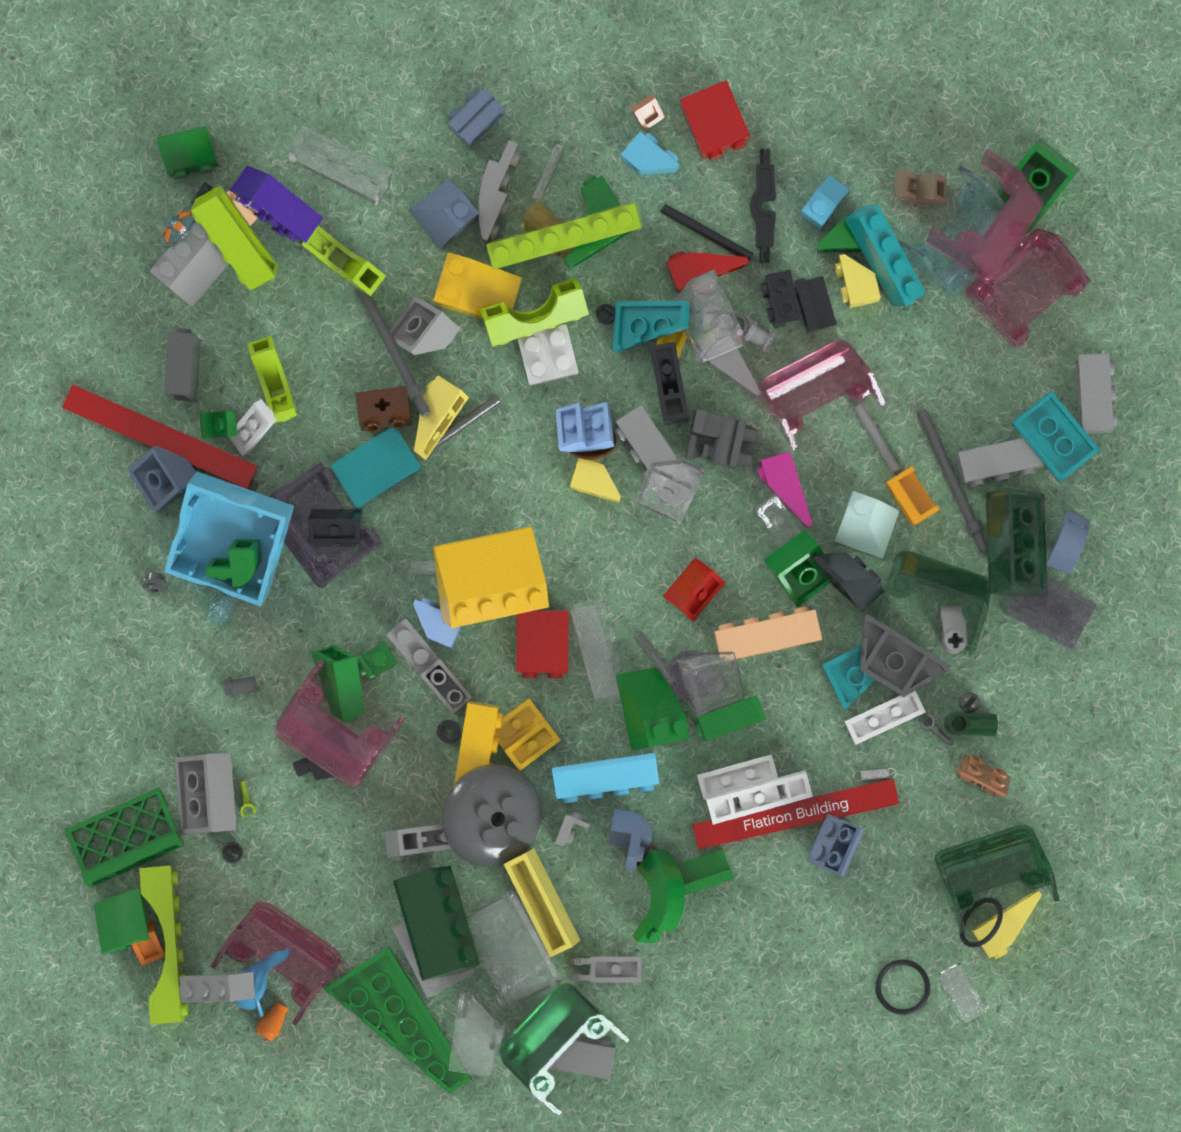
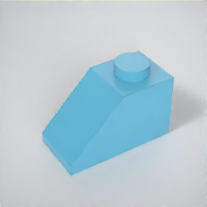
M829 175L802 209L800 217L821 231L850 189Z

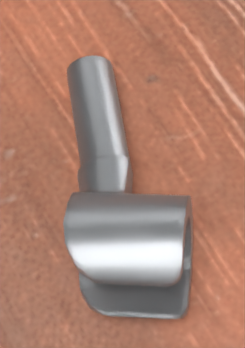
M926 714L932 720V725L926 727L920 722L921 728L936 734L948 745L951 739L935 725L934 717Z

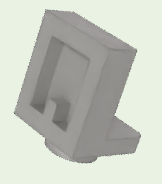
M572 812L571 816L566 814L555 844L565 847L566 842L571 844L576 833V829L572 828L573 824L575 823L588 829L590 824L585 822L587 817L576 812Z

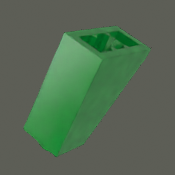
M336 645L312 651V657L332 716L343 722H353L357 720V717L365 715L366 711L357 657Z
M755 695L697 717L698 723L694 725L699 738L704 737L705 741H709L761 722L766 718L758 696Z

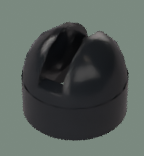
M610 304L600 305L596 310L597 320L604 325L611 324L615 320V308ZM603 308L604 310L609 312L612 315V317L609 318L605 314L600 312L601 309Z
M229 842L222 849V857L227 863H237L243 856L242 847L236 842ZM229 849L234 854H237V859L226 853V851Z

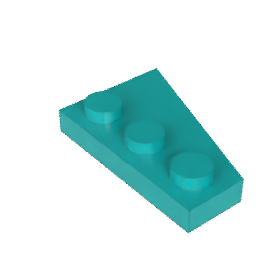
M616 301L612 352L619 353L687 329L690 302Z
M861 644L821 664L843 710H846L875 680L859 670Z

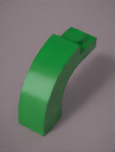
M649 850L637 867L639 873L646 880L651 894L648 913L632 935L637 943H655L661 938L663 931H674L682 916L685 901L684 882L676 861L667 850Z

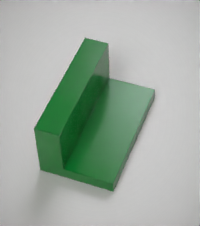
M723 849L677 864L682 874L685 895L734 879Z

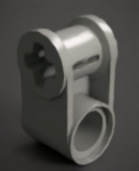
M965 604L939 605L938 614H941L939 627L941 630L942 648L949 654H957L967 644ZM953 635H955L956 640H960L956 648H953L952 643H948V640Z

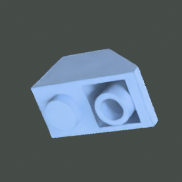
M422 598L421 602L415 600L413 605L427 638L453 648L461 626L451 628L443 622L441 610L435 608L437 603L426 598Z

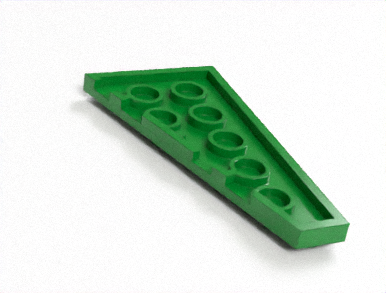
M387 947L323 989L337 999L347 1010H350L360 1018L364 1024L387 1043L400 1051L410 1062H413L423 1070L427 1076L449 1094L472 1080L469 1072L390 947Z

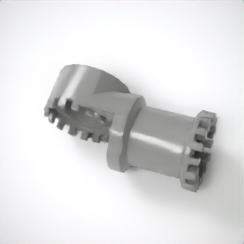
M741 313L731 314L725 323L731 336L738 337L745 342L751 341L761 347L763 352L767 351L776 335V332L770 333L758 326V322ZM734 318L741 319L744 323V329L740 332L733 331L730 327V321Z

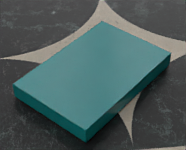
M1052 390L1011 422V425L1059 483L1100 451L1098 446Z
M395 428L387 429L330 465L356 509L422 469L398 429Z

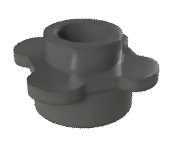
M155 572L146 573L145 578L141 579L142 587L151 593H160L162 590H167L166 576Z

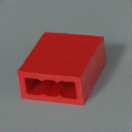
M727 80L680 99L679 105L702 160L709 158V161L723 156V151L732 148L733 151H737L747 146L746 142L749 141L750 134Z
M529 611L517 614L516 673H522V678H537V673H546L548 678L562 679L563 674H568L569 611Z

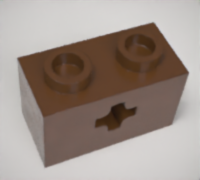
M401 386L356 392L357 414L361 432H376L384 428L399 429L406 425H412L409 396L406 392L407 387Z

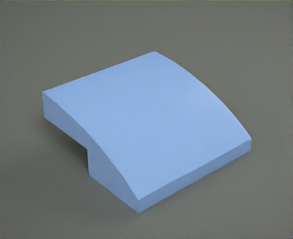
M580 402L556 409L560 451L587 452L614 447L611 409L607 402L584 409Z

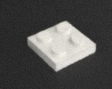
M566 324L559 325L553 329L535 332L529 337L517 338L529 386L579 374Z

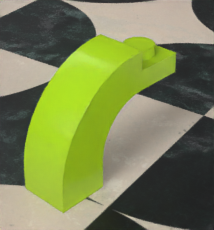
M319 225L306 243L299 241V244L314 255L322 264L369 296L374 293L386 277L369 261L351 252Z
M272 335L247 343L267 406L271 408L274 417L277 419L274 423L285 422L297 416V408Z

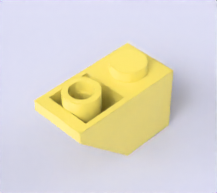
M839 255L838 263H834L837 278L842 277L844 287L840 288L843 303L848 302L849 308L879 302L881 297L875 273L847 255Z

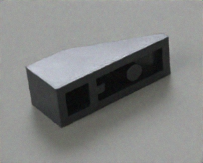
M675 342L650 346L664 426L689 421Z

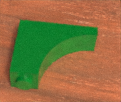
M602 175L598 178L592 176L582 183L583 187L580 189L587 206L588 215L621 205ZM633 231L577 246L569 255L564 257V262L568 269L571 270Z

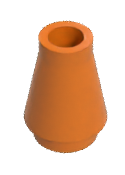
M275 1001L273 1006L255 1024L257 1028L254 1032L271 1042L275 1037L278 1038L288 1008Z

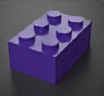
M250 166L245 167L229 190L237 196L235 198L237 203L255 211L253 215L264 223L268 222L272 225L271 229L283 238L285 236L293 242L300 240L306 243L323 219L322 216L270 174Z

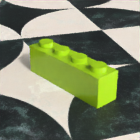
M221 185L195 199L191 209L193 218L198 224H202L207 231L209 240L218 246L224 261L227 264H231L236 271L238 280L242 284H245L249 290H252L276 276L279 265Z

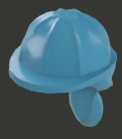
M288 947L283 951H275L268 958H265L264 961L255 963L248 969L244 968L241 971L253 972L255 998L234 1001L236 1005L246 1010L257 1009L260 1017L264 1016L259 1000L263 997L266 990L268 971L288 958L290 954Z

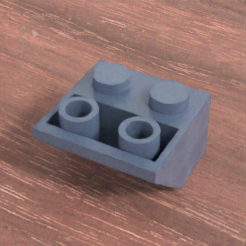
M827 814L807 862L844 878L864 829Z

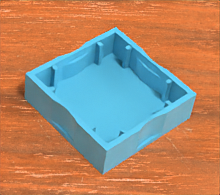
M196 472L187 484L179 515V529L172 541L165 573L196 584L214 587L227 595L262 606L271 590L294 505ZM235 539H260L262 551L261 564L246 584L233 587L232 578L227 580L207 578L206 567L212 558H229L228 549Z

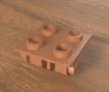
M964 754L962 765L960 764L956 770L959 778L970 784L973 780L974 786L977 783L981 784V790L985 786L984 791L995 797L997 795L1007 797L1010 784L1008 774L1000 768L994 767L993 769L985 765V762L977 756L971 755L970 757Z

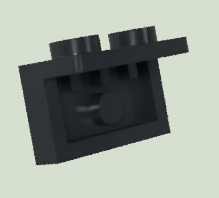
M785 270L765 275V283L761 284L763 298H768L770 308H766L769 323H774L775 329L785 327L786 323L800 320L801 313L791 271Z

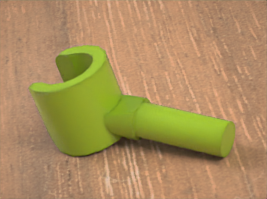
M245 781L239 782L243 798L240 813L242 817L246 818L244 812L246 806L253 809V815H255L257 810L255 804L250 801Z

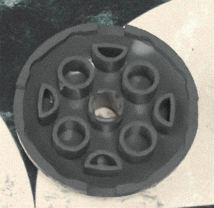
M490 764L474 768L458 779L455 783L456 786L445 800L442 812L443 831L447 842L454 852L467 862L482 867L501 866L523 854L535 840L542 816L540 798L532 782L518 770L500 764ZM495 812H499L498 819L491 823V816Z

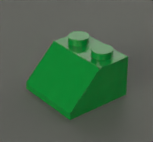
M207 126L156 137L169 177L174 176V179H183L188 177L190 172L209 173L214 170L213 167L219 166L213 136Z
M803 530L764 559L769 570L796 607L830 584V581L813 560L814 556L824 554V552L806 530Z

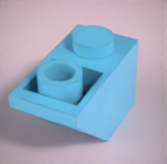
M640 131L621 153V160L639 175L674 173L679 169L678 157L668 149L663 151L657 146L659 142L649 133L645 136Z

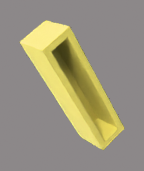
M535 848L506 862L504 866L549 956L553 957L580 942L581 940Z

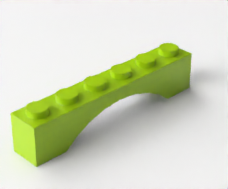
M634 201L553 226L491 241L486 246L494 270L641 229L643 223L637 202Z
M174 865L139 868L141 895L150 903L157 914L165 939V962L162 975L156 988L148 998L150 1025L182 1022L185 1020L184 1016L189 1014L188 1003H181L179 991V976H186V974H181V964L185 963L184 948L179 947V938L183 937V925L177 919V912L181 911V898L176 896L175 886H179V872L174 870Z

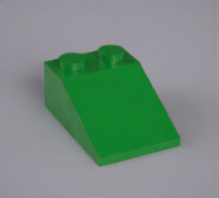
M1039 138L988 203L1029 234L1080 169Z
M657 668L616 675L631 751L690 739L685 713L670 685Z

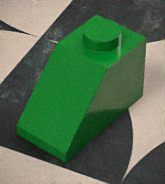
M843 218L818 243L817 253L862 252L845 218Z

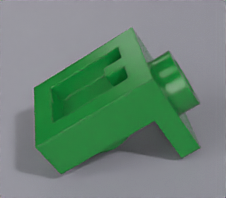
M236 412L200 413L201 437L237 436Z
M385 642L357 657L360 662L358 663L360 673L364 678L369 676L372 680L398 664Z

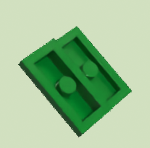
M140 888L109 897L94 904L101 953L103 955L128 949L127 945L150 940L144 900Z

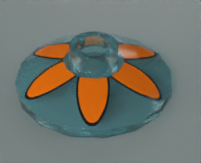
M188 206L176 214L172 212L165 218L163 222L165 227L160 236V244L164 248L175 245L190 231L195 223L191 211L192 206Z

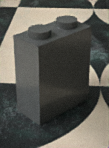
M178 328L176 332H169L164 394L171 400L197 402L201 340L191 333L190 329Z

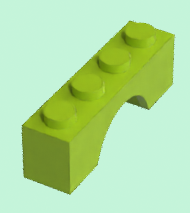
M576 277L552 285L547 301L532 311L519 312L513 310L504 301L479 309L492 347L505 345L511 340L529 337L535 332L553 329L559 324L577 321L583 316L589 315L583 290Z

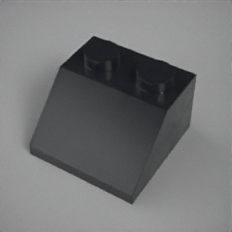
M847 552L820 554L813 557V560L834 588L861 612L885 592L879 584L881 578L872 569L867 571L865 569L867 566L858 556L853 559Z

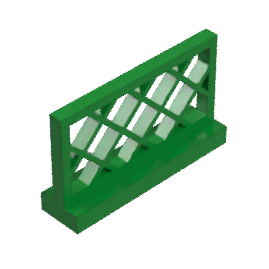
M159 787L65 829L83 874L81 875L83 881L90 888L185 846ZM154 796H157L160 802L156 814L144 810L147 800ZM132 808L138 810L133 824L120 820L125 809ZM162 810L164 812L165 817L160 816ZM142 812L154 817L149 831L137 827ZM105 818L114 821L109 835L97 831L100 821ZM159 819L168 822L171 832L162 836L153 833ZM119 823L131 827L126 841L113 837ZM94 824L92 829L88 828V826ZM81 829L91 832L85 846L76 842L73 835L74 832ZM135 829L147 834L144 844L140 846L130 844ZM95 834L107 838L102 852L90 848ZM112 840L124 844L120 855L115 857L106 854ZM79 847L84 849L82 854L80 852ZM88 851L99 854L100 857L97 865L87 869L84 860Z

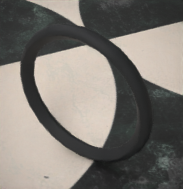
M980 899L965 912L960 923L959 935L961 941L966 946L974 948L982 946L997 933L1002 923L1003 909L996 899ZM981 904H994L998 911V917L991 932L978 942L968 941L965 937L964 929L970 914Z
M909 960L893 961L887 964L877 977V997L880 1003L892 1013L899 1015L914 1013L923 1007L928 1000L930 994L929 977L925 970L915 962ZM895 966H911L924 979V995L921 1001L912 1008H894L885 1001L882 995V979L886 972Z

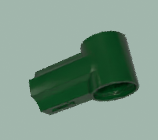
M950 713L944 720V728L951 735L995 737L998 730L997 714ZM956 716L960 717L963 721V727L959 731L952 727V720Z

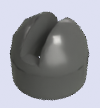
M972 692L964 693L959 698V707L966 713L975 712L980 705L978 696ZM971 697H974V702L967 709L964 705Z

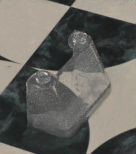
M514 888L466 914L476 952L497 990L494 996L500 1007L506 1006L508 1010L563 981L560 972L552 964L553 961L526 914L524 907L521 906L520 898Z

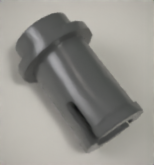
M255 676L239 679L229 677V680H224L225 695H230L232 698L235 694L256 693Z

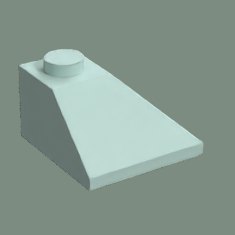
M853 491L834 542L883 559L900 510L878 499Z

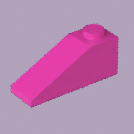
M791 452L761 460V467L757 468L760 482H766L767 488L806 529L812 527L813 524Z

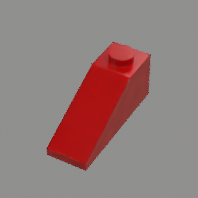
M683 251L669 256L670 260L666 261V267L677 293L744 268L749 264L747 257L696 252L684 254Z

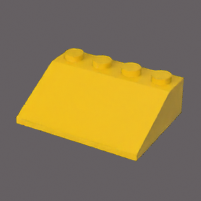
M531 526L433 546L441 618L449 627L455 628L549 607L546 580Z

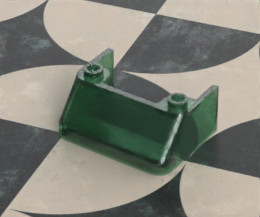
M904 550L899 552L893 559L883 589L885 592L881 595L874 618L878 621L882 619L889 596L895 598L908 597L912 593L916 582L965 598L961 609L962 615L966 621L975 624L966 652H974L988 614L992 593L991 581L986 576L912 551Z
M1018 825L943 849L934 857L949 908L960 933L965 931L961 913L970 910L974 906L972 894L1021 879L1023 885L1029 889H1039L1047 886L1054 902L1060 901L1054 871L1034 830L1028 825Z
M564 983L559 985L502 1045L499 1050V1058L535 1097L559 1116L562 1112L548 1096L554 1088L555 1081L547 1069L582 1032L591 1039H599L611 1029L626 1043L630 1039L608 1015L571 983Z

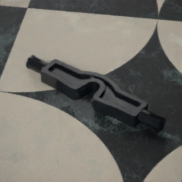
M760 149V165L756 166V190L750 202L751 216L756 223V247L760 248L759 263H764V253L765 263H770V248L774 245L776 213L763 210L760 207L762 202H773L776 199L774 165H770V149H766V159L765 149Z

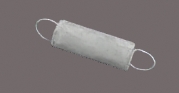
M888 769L861 771L862 781L890 778Z

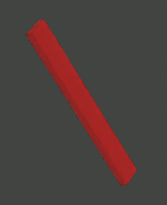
M73 384L62 406L65 410L147 446H158L189 460L191 465L245 489H249L258 469V466Z

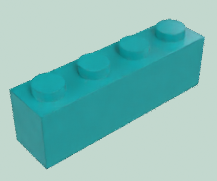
M864 205L845 218L892 306H908L926 293L879 205Z

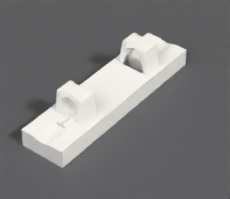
M804 770L706 798L712 823L717 824L813 797L807 773Z

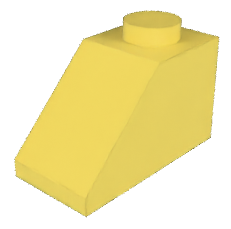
M578 458L570 489L620 503L621 496L604 464L599 463L600 459L585 460Z

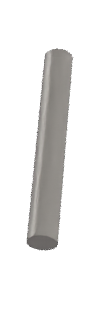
M860 403L853 409L891 473L893 474L900 470L899 464L864 405Z

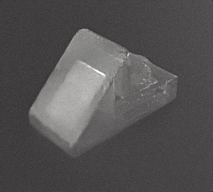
M773 494L754 509L755 516L765 525L780 546L801 531L776 494Z

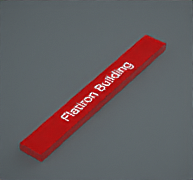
M894 779L810 797L717 824H713L712 820L692 824L697 848L702 849L822 822L827 814L840 818L899 804Z

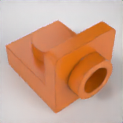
M153 920L147 922L150 940L131 944L141 966L165 957V950L155 931Z

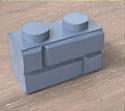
M484 87L480 91L474 90L466 98L468 103L462 109L457 107L448 116L450 120L447 123L449 129L469 148L505 114V108Z

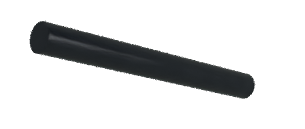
M664 204L660 213L737 256L747 257L748 261H750L754 254L753 252Z

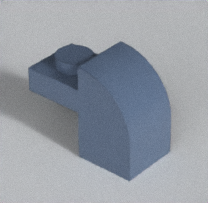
M1069 511L1065 512L1059 533L1050 549L1046 565L1069 574L1071 573L1089 533V519Z
M614 809L608 844L628 848L625 870L635 871L637 861L642 862L644 851L649 852L652 839L651 827L642 816L636 813Z

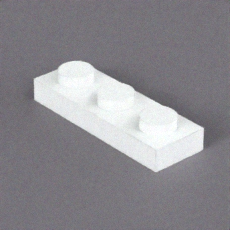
M260 399L250 407L238 422L237 436L229 438L240 454L244 456L255 447L277 419L274 417L271 408L266 406L263 400Z
M913 691L905 697L900 695L844 721L854 744L857 745L925 713V710L916 691Z
M771 754L699 774L697 778L703 799L706 800L710 796L778 778Z

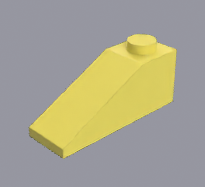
M438 375L426 387V393L423 397L431 413L426 417H422L420 414L414 452L424 460H427L469 398L461 389Z
M1035 890L1003 910L1002 923L997 933L990 941L980 946L987 958L994 957L996 960L1008 953L1007 947L1012 945L1042 896L1040 891ZM998 914L970 930L977 942L984 939L991 932L997 921Z

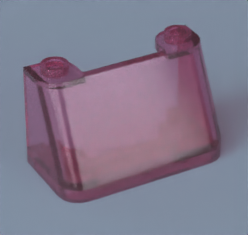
M1039 228L1027 234L966 289L965 295L1010 346L1016 348L1028 340L1030 329L1027 327L1028 324L1062 294L1076 296L1083 292L1085 286L1091 280L1059 235Z

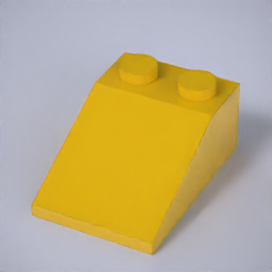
M448 252L433 302L435 306L482 319L479 309L503 301L511 309L514 308L522 278L500 269L493 270L492 266Z

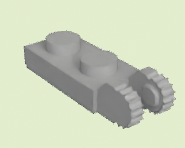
M642 956L570 958V964L573 965L590 964V974H570V980L642 983Z

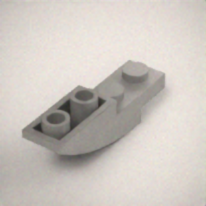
M508 140L499 163L489 159L481 183L479 224L483 243L488 244L490 239H496L500 230V226L497 225L500 216L505 217L510 207V203L507 202L508 195L501 192V189H507L511 176L508 175L511 166H517L521 153L518 152V144Z
M406 618L386 633V636L452 714L473 698Z

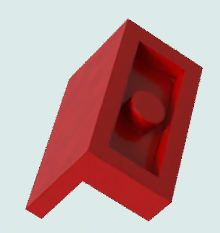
M694 558L662 597L677 607L693 622L726 582L711 568L697 558Z

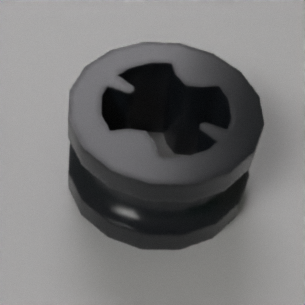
M452 720L442 721L437 727V735L445 743L455 742L460 736V727ZM450 724L451 728L456 729V734H452L453 738L447 739V736L441 733L442 728L445 729L444 725Z

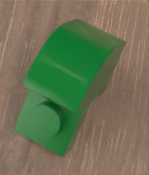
M235 539L228 549L229 558H212L206 567L207 578H216L217 580L232 578L233 587L246 584L261 564L262 551L260 539Z

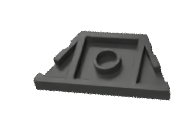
M866 613L864 615L859 670L905 697L921 685H925L934 677L950 669L951 665L869 614Z

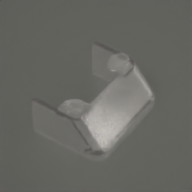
M464 985L460 990L448 1071L491 1077L492 1068H495L498 1044L502 1043V1038L505 1036L506 1023L501 1022L502 1016L475 986Z

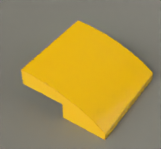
M530 698L503 717L501 728H496L494 737L499 738L500 746L519 771L561 741Z

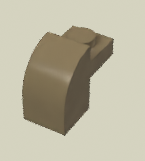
M896 170L893 188L899 202L930 205L946 204L947 178L936 173L917 175L907 170Z

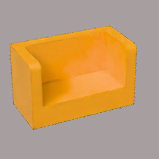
M913 466L885 483V486L912 527L940 510L938 505L935 506L914 474L915 469Z

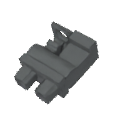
M696 409L690 434L693 435L689 436L685 459L709 458V464L735 469L737 466L750 467L753 453L742 451L741 445L742 441L755 444L758 430L747 426L745 421ZM697 436L714 439V443L712 446L708 444L703 445L699 443Z

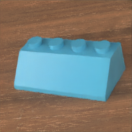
M655 753L552 768L557 799L562 798L563 803L578 801L577 796L588 795V800L603 798V792L613 791L614 796L629 794V788L639 787V792L655 790L654 785L659 784Z

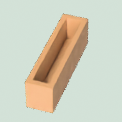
M809 606L794 609V614L784 616V612H778L768 615L769 620L759 622V618L756 617L743 620L744 625L734 627L733 623L718 626L719 631H715L714 636L720 663L821 641L822 636L816 610L809 611Z

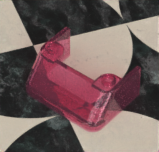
M987 149L980 165L1000 177V188L1011 196L984 236L975 231L967 230L962 232L954 242L932 228L926 243L984 280L992 279L999 273L1043 207L1041 195L1019 169Z
M845 340L836 341L764 378L758 384L761 396L779 431L793 450L798 449L793 435L797 434L804 426L802 416L846 394L850 399L862 400L872 394L880 406L885 404L873 372L852 345Z
M320 660L300 685L278 719L275 726V734L281 741L344 784L357 786L363 782L394 740L405 717L401 715L388 733L378 727H368L360 736L353 733L317 708L323 698L322 690L315 684L324 665V662Z
M262 901L253 906L226 939L210 967L215 969L226 955L238 962H246L252 955L264 961L265 958H268L275 951H283L288 947L290 949L288 958L272 968L295 983L291 989V997L301 1006L300 1011L292 1022L296 1026L332 977L342 958L334 947L272 904Z

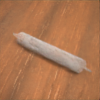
M562 139V140H564V139ZM560 140V141H561V140ZM564 140V143H565V140ZM563 144V145H564V144ZM555 145L554 152L551 153L548 164L544 169V174L540 177L541 181L538 182V186L531 197L532 199L534 197L535 199H542V193L546 190L545 186H548L550 177L553 175L552 171L556 168L555 164L557 165V162H559L558 157L560 158V155L563 153L562 149L564 147L562 148L561 145ZM563 149V150H564V149ZM553 171V172H554V171ZM543 193V194H544V193ZM534 199V200H535V199ZM537 200V202H538V200ZM540 200V201H541V200ZM536 202V204H537V202ZM535 204V205H536V204ZM534 205V206H535V205ZM532 206V207H534V206Z

